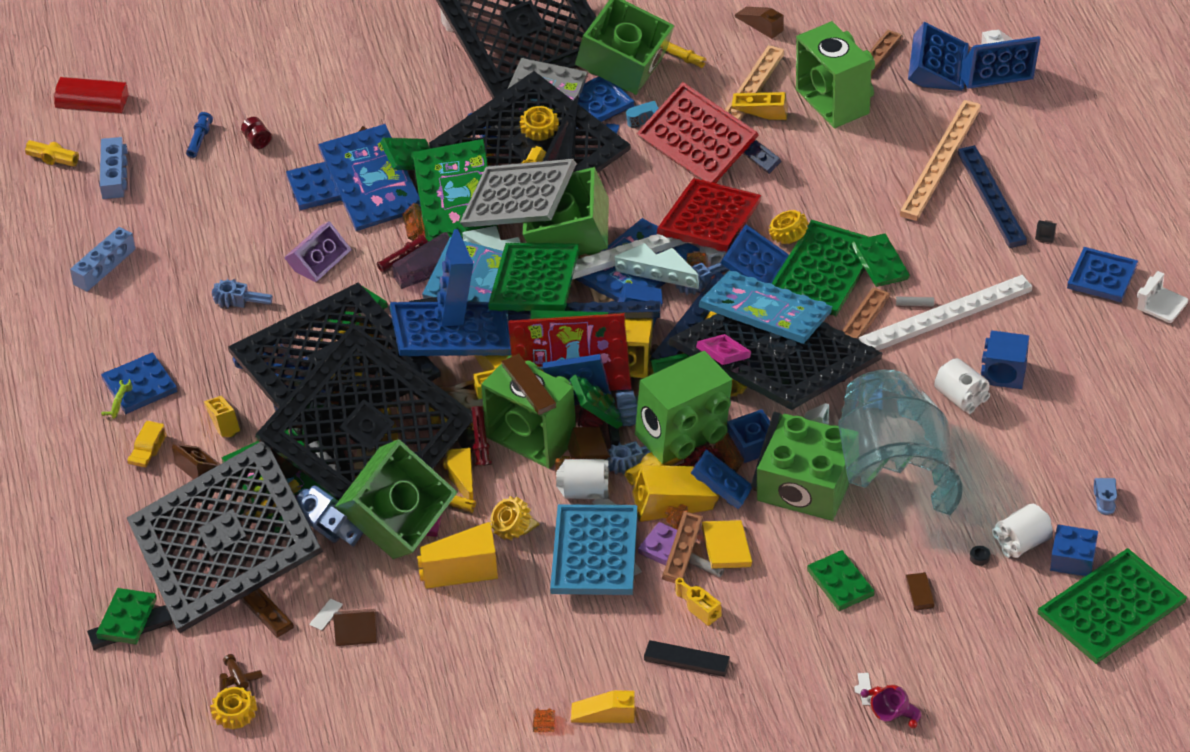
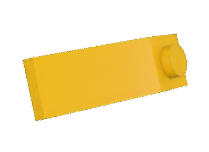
M786 92L733 93L732 109L768 120H787L788 102Z
M222 396L203 401L221 437H232L236 432L240 431L234 409Z
M470 448L450 449L447 452V458H443L444 470L448 469L449 478L463 497L474 500Z
M613 690L572 703L571 723H635V691Z

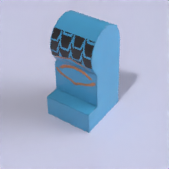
M651 101L629 108L626 111L627 125L631 128L644 125L659 109L656 102Z

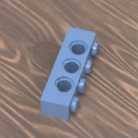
M122 137L101 139L100 190L102 199L124 197V190H127V182L124 179L127 178V169L124 166H127V156L125 154H128L127 144H123Z
M118 227L70 269L73 285L88 292L136 250L133 233Z

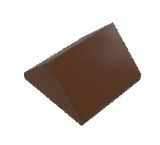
M573 427L568 443L571 459L606 460L611 457L600 427Z
M177 443L172 445L176 466L192 479L220 465L200 447Z
M376 609L334 612L336 646L377 643Z

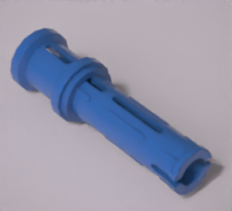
M207 112L198 114V122L194 125V134L186 151V155L190 158L197 156L202 140L209 132V125L213 122L212 115Z

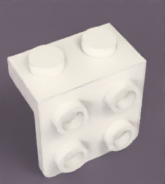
M1157 271L1153 277L1151 276L1148 279L1145 287H1141L1138 291L1137 309L1165 322L1172 323L1188 304V298L1163 288L1164 273Z

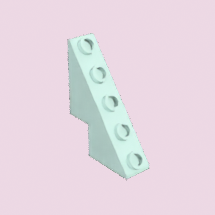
M497 226L462 232L463 241L501 251L504 250L505 243H521L519 237L501 240Z
M644 243L614 256L617 272L699 289L698 273L673 248L656 255Z

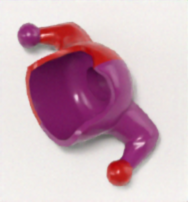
M887 685L884 688L877 686L869 690H861L860 694L863 698L872 696L871 708L875 716L880 720L892 721L900 716H905L911 719L908 724L910 728L914 729L917 727L921 718V710L909 702L908 695L902 687Z

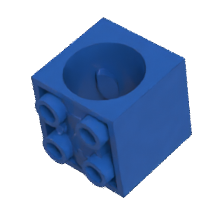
M991 330L990 338L985 340L984 349H987V351H983L982 363H985V365H982L981 376L988 380L989 385L1015 389L1023 388L1030 335Z

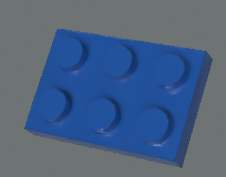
M708 450L704 451L691 471V474L698 481L703 482L714 493L719 494L728 504L737 509L743 505L752 489L751 483Z

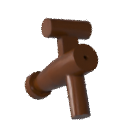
M228 654L223 658V662L228 667L230 677L226 673L220 674L219 692L233 684L246 690L249 686L248 681L262 678V672L257 670L243 674L241 668L236 663L235 656Z

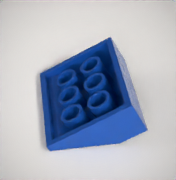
M923 22L913 36L908 80L921 87L962 91L964 89V81L961 77L963 61L968 55L969 44Z
M1040 36L973 45L963 61L961 77L967 88L1034 79L1041 40Z
M458 229L453 231L445 261L442 262L443 276L440 277L441 288L440 292L437 293L438 307L435 308V317L439 320L441 326L464 325L474 263Z

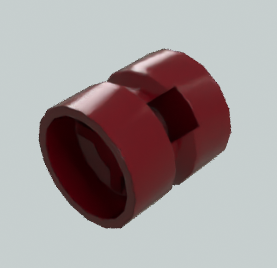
M258 117L247 118L241 125V132L255 149H262L271 142L272 135Z

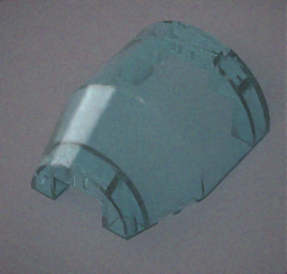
M875 370L855 378L847 385L844 397L845 404L841 409L842 416L838 422L848 482L866 488L883 468L901 474L908 464H912L932 471L934 485L938 486L931 494L933 509L951 515L960 503L962 483L949 422L944 413L915 380L903 372Z

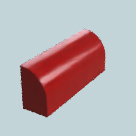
M60 77L54 95L55 108L122 113L129 97L127 83Z

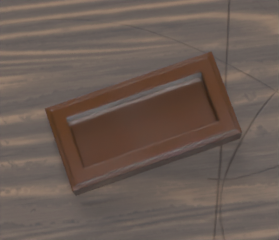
M926 572L907 574L905 580L914 611L934 608V600Z

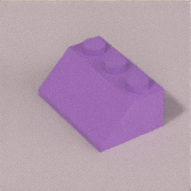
M329 221L319 226L284 258L296 273L317 282L352 249Z

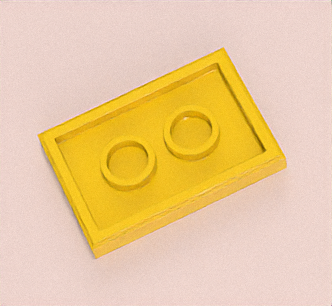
M741 520L702 521L701 528L711 569L752 566V559Z

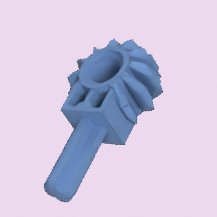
M703 263L692 266L698 273L699 289L676 284L675 286L676 289H679L680 293L685 292L686 295L689 293L695 295L696 292H702V289L709 284L711 277L715 276L717 272L722 273L729 269L720 263L708 268Z
M228 278L225 281L220 280L219 283L214 284L212 289L213 300L215 304H219L220 308L224 306L227 308L229 306L244 308L247 301L272 304L273 300L271 294L248 291L247 284L236 282L235 279L231 281Z
M617 390V409L621 413L622 426H633L636 424L638 406L633 390Z
M637 441L621 445L619 442L618 446L612 445L611 449H608L611 456L606 459L608 460L609 471H614L616 475L618 473L625 475L626 470L641 463L642 458L650 453L646 446L640 447Z

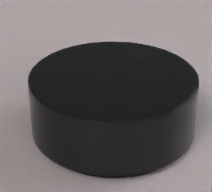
M984 546L973 547L970 550V561L978 566L986 565L990 561L989 549Z

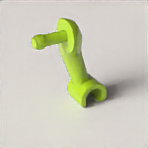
M130 379L125 385L123 380L119 381L120 388L114 398L112 409L108 412H101L102 416L112 415L113 419L117 417L125 392H129L133 388Z

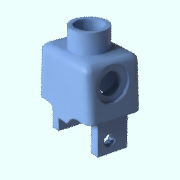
M318 486L305 489L297 496L296 499L309 525L333 543H336L341 538L354 547L363 535V532L350 522L347 516L335 508L338 500Z

